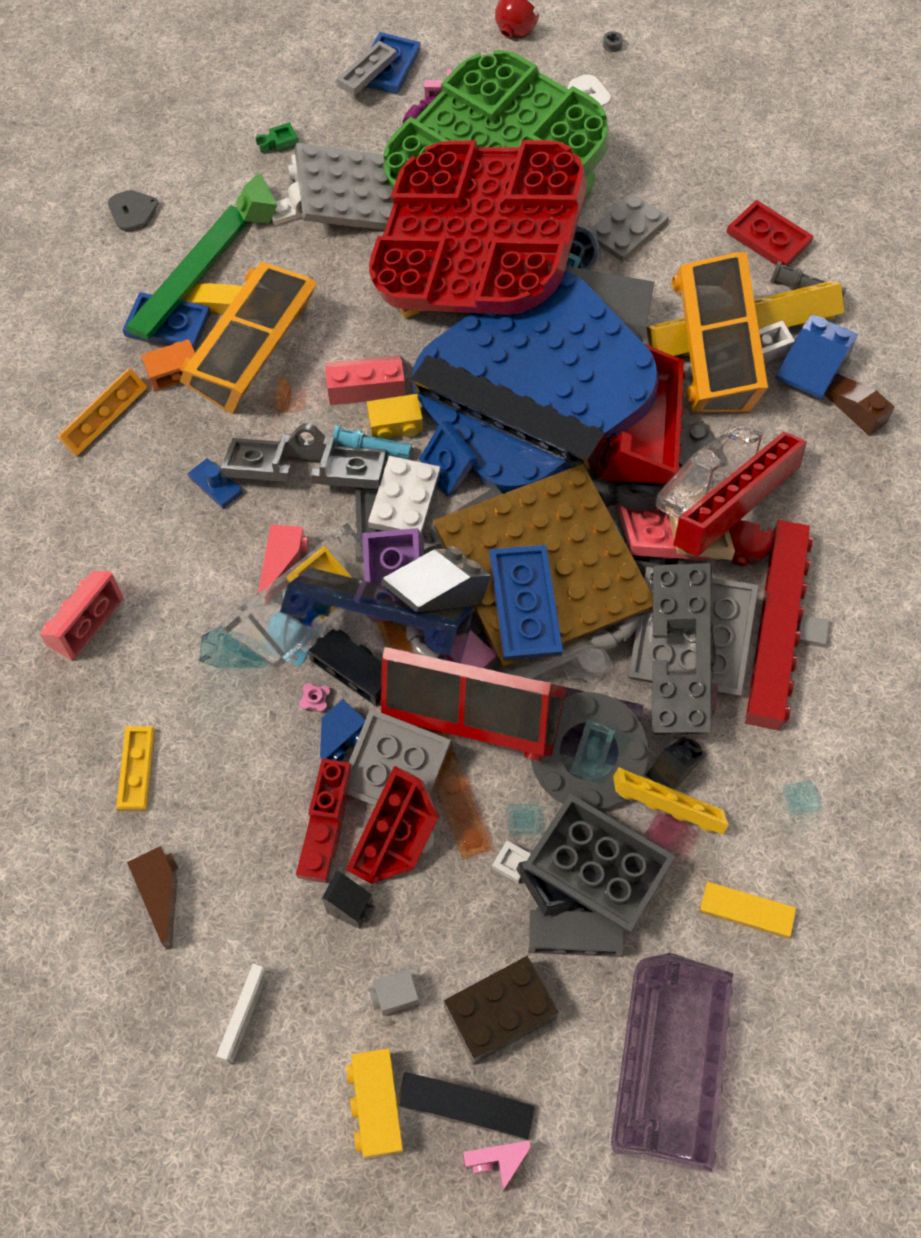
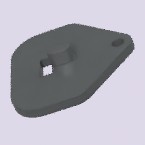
M133 190L115 194L108 201V206L115 223L122 230H131L145 225L159 204L157 198ZM127 208L129 213L125 214L123 209Z

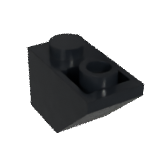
M684 736L664 749L646 776L654 782L675 790L707 754L701 750L698 742Z

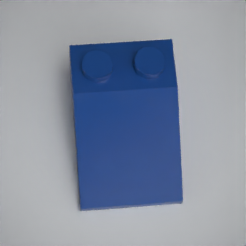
M812 314L802 327L775 379L822 399L850 357L858 333Z

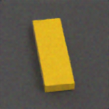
M125 726L116 804L117 811H147L155 737L154 726Z
M707 881L699 912L789 939L791 937L796 907Z

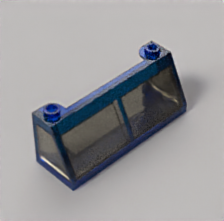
M315 568L308 569L288 583L280 613L291 620L309 627L312 626L315 618L319 616L329 617L331 607L334 606L425 629L424 640L426 646L431 651L442 654L445 660L460 664L475 614V609L471 607L416 612L383 585Z

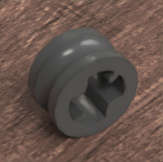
M616 31L607 32L603 37V48L609 52L619 51L622 48L623 36Z

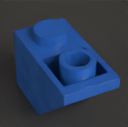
M344 699L322 717L321 760L342 761L346 756L345 752L352 745H356L365 719Z

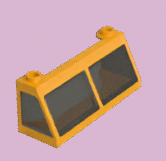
M735 252L680 265L677 273L672 276L671 288L675 290L677 296L682 295L693 382L686 392L691 412H750L768 389L747 252Z
M260 262L256 269L251 267L244 278L247 282L192 359L187 357L180 367V371L183 372L180 382L223 410L233 414L239 406L240 399L246 394L249 386L291 324L307 306L317 285V282L311 278L264 262Z

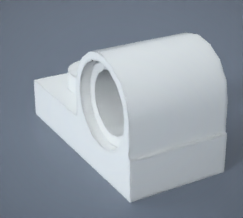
M299 181L289 187V198L276 201L277 208L271 218L274 226L303 218Z

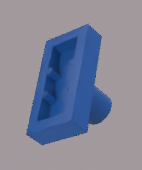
M208 458L187 473L188 477L222 509L243 493L242 489L229 477H221L219 467Z

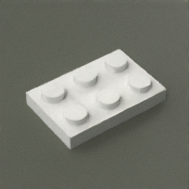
M389 456L369 517V528L383 531L418 528L422 534L440 475V466Z

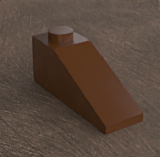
M839 374L825 393V396L868 436L887 424L895 408L877 390Z
M159 846L128 861L127 864L161 944L167 950L172 947L177 890V878L174 871L179 868L172 853L166 855L162 847Z

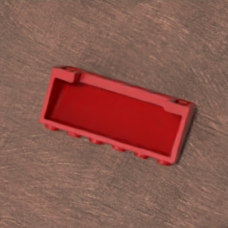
M644 344L650 350L656 363L659 378L656 392L657 398L650 411L639 422L625 432H621L617 438L613 434L606 438L608 448L597 464V478L610 482L670 484L672 481L677 480L681 471L679 457L682 451L680 437L683 431L681 418L684 411L682 408V399L684 397V390L682 388L685 378V372H683L684 360Z

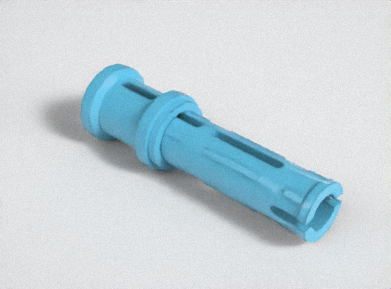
M339 425L335 426L333 432L335 446L385 449L387 456L409 460L412 449L410 448H412V444L365 435V432H362V430L355 432L342 429Z

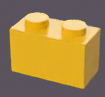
M417 394L366 401L371 435L373 437L390 440L395 436L413 437L423 432V419Z

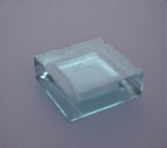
M811 780L782 787L791 815L820 809Z
M537 803L508 804L509 835H538Z

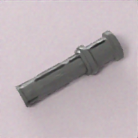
M778 261L770 281L772 283L776 281L788 285L792 290L827 282L804 274L800 268L795 270L784 266L780 261ZM842 287L843 297L847 289L845 287Z

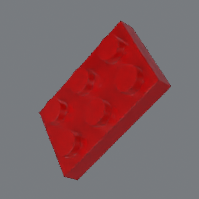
M757 199L728 225L726 231L727 234L770 262L777 265L778 261H780L784 266H788L812 243L814 237Z

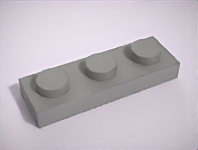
M378 41L337 78V86L355 96L397 58V50Z

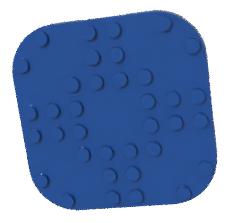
M564 271L559 286L549 298L523 313H470L431 341L422 350L412 372L413 376L427 355L436 359L442 358L451 366L456 368L463 367L478 378L483 376L494 385L499 387L506 386L521 397L524 395L528 396L539 405L544 407L546 405L551 406L564 416H574L582 424L589 427L592 425L596 426L605 433L606 438L612 434L617 438L621 432H625L635 425L650 411L657 398L656 392L659 384L656 363L650 350L581 278L567 271ZM412 383L422 408L438 427L441 421H450L477 456V460L471 469L490 489L496 486L504 494L573 468L572 464L418 394Z

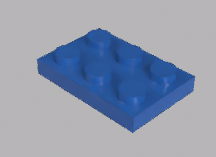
M379 32L372 47L378 41H381L397 50V58L366 86L398 94L421 50V42Z
M139 292L122 329L124 336L148 341L127 332L126 325L152 294ZM182 301L151 337L149 342L170 346L176 342L189 339L195 351L211 313L209 306Z

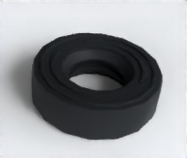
M625 482L618 486L616 498L617 503L628 509L655 511L663 506L665 492L661 487L654 484Z

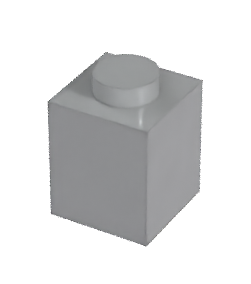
M410 969L373 980L375 990L369 991L374 1010L381 1008L383 1016L419 1005Z

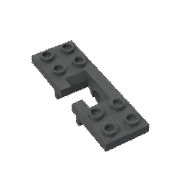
M303 423L292 434L283 433L280 441L232 438L221 465V477L288 482L291 474L290 465L281 464L283 458L321 461L319 468L313 467L311 474L312 484L379 489L386 462V450L335 446L334 437L325 436L313 424ZM304 432L310 433L314 439L311 441L304 440L300 434Z
M711 563L653 566L654 638H669V632L696 631V671L669 672V662L667 660H653L652 734H712V680H714L716 661L714 624L712 622Z

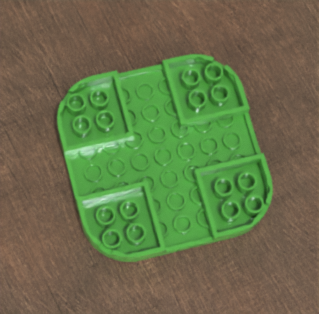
M493 50V54L481 57V53H478L460 63L441 83L442 92L416 119L409 117L393 134L385 147L383 158L385 160L384 171L393 189L397 176L404 164L412 156L417 159L421 153L426 152V147L435 143L455 140H476L478 147H520L522 140H551L571 147L572 152L580 157L585 176L587 177L606 154L610 133L606 113L596 99L574 86L568 89L541 74L536 64L516 53L505 50Z

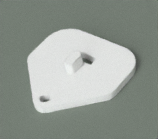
M582 75L572 79L569 83L568 89L572 86L578 88L596 99L601 106L610 101V93L593 75ZM591 88L595 91L594 94L590 92Z

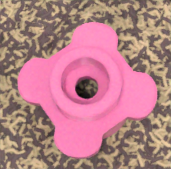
M311 683L305 684L302 687L304 694L303 698L299 701L300 707L303 710L325 711L327 708L326 698L330 694V689L326 685L317 687Z

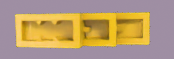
M213 283L196 284L183 301L209 306L211 313L224 314L243 286ZM253 288L236 312L235 317L241 319L278 317L285 297L283 294Z

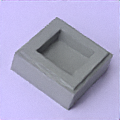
M803 615L798 631H801L799 643L825 648L829 620Z

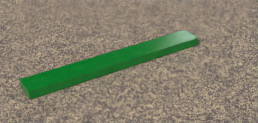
M230 205L129 321L126 325L127 332L148 341L248 224L249 221L243 220L237 207Z

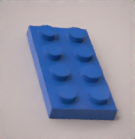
M546 545L490 549L489 560L503 660L561 656L563 648Z

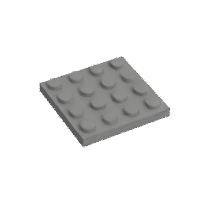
M296 143L294 150L304 221L385 230L393 207V201L391 199L392 187L384 171L385 160L382 154Z
M646 567L644 579L653 594V568ZM712 578V622L714 624L716 650L712 692L742 696L758 585ZM653 610L638 615L640 622L635 632L628 678L652 682L653 660H667L669 662V672L696 671V631L669 632V638H654Z

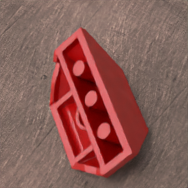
M397 766L393 767L347 865L346 871L370 884H374L415 868L439 818V814L422 779Z

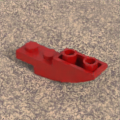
M329 759L321 760L308 812L310 819L296 871L298 879L327 883L332 859L335 858L341 834L351 763Z

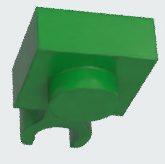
M290 122L270 128L268 135L262 134L255 137L256 144L259 145L261 153L267 152L273 147L280 151L296 146V143H299L298 136Z

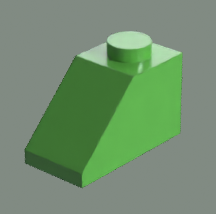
M257 174L244 186L241 195L237 198L236 206L244 221L269 224L277 208V203L262 175Z

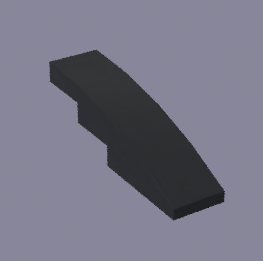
M404 1072L396 1105L452 1123H461L523 1140L529 1139L535 1107L484 1091Z

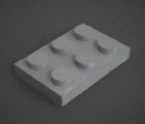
M631 193L589 231L594 234L600 247L623 262L668 222L669 216L634 193Z

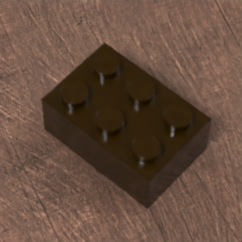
M528 955L444 1000V1008L473 1065L554 1021L559 1013Z

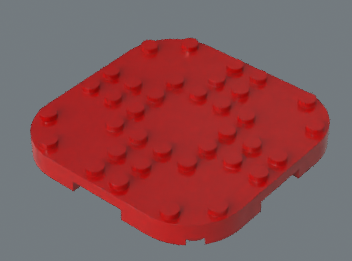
M476 140L443 141L426 147V152L421 153L417 159L412 156L404 164L397 176L391 194L393 207L383 236H377L369 261L370 277L384 301L393 307L403 310L519 314L536 307L554 293L564 275L587 189V181L581 159L572 152L571 147L551 140H522L520 147H478Z

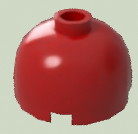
M499 0L495 9V21L501 34L505 37L521 38L528 35L534 29L539 20V13L535 15L533 12L535 7L527 0Z
M738 521L729 529L735 550L731 562L739 566H747L748 562H758L764 559L771 549L775 532L770 528L767 529V533L761 531V525L754 522Z

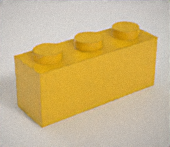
M390 1049L351 1054L352 1064L346 1065L348 1085L354 1084L356 1097L350 1098L352 1118H358L360 1131L354 1132L356 1153L362 1152L364 1160L403 1154Z

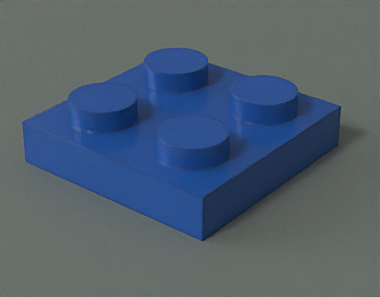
M441 421L419 460L421 463L440 466L437 484L446 496H451L460 487L476 462L477 456L450 421Z

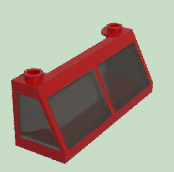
M384 648L382 657L381 713L411 725L524 751L525 758L541 761L542 756L552 757L567 687L397 649Z

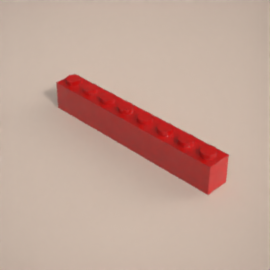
M783 431L679 517L673 546L697 557L701 555L800 468L807 440Z
M778 519L773 530L775 536L769 555L745 724L779 731L783 722H788L791 707L787 706L786 703L787 697H791L794 688V681L790 680V674L795 671L797 656L793 655L794 647H798L801 631L796 629L797 623L802 621L804 607L800 606V599H804L807 589V583H803L804 575L807 576L810 566V560L806 559L807 552L810 553L813 544V537L809 536L810 525Z

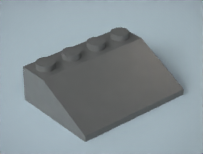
M566 266L565 271L581 278L643 342L654 281Z
M569 794L523 865V868L626 932L631 933L668 872L675 855L574 795Z

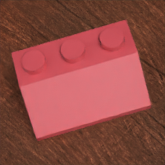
M400 355L325 363L330 405L405 396V382Z
M92 571L87 578L81 580L73 595L62 603L58 613L43 626L40 636L48 647L71 661L75 659L124 598L113 573L110 571Z

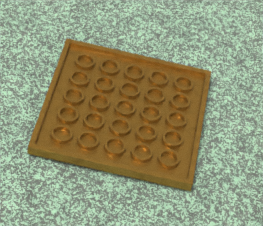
M583 464L433 520V527L444 549H447L448 546L461 549L463 555L481 564L482 569L491 575L481 606L472 607L502 670L529 659L503 660L489 560L490 549L546 545L562 646L653 610V594Z

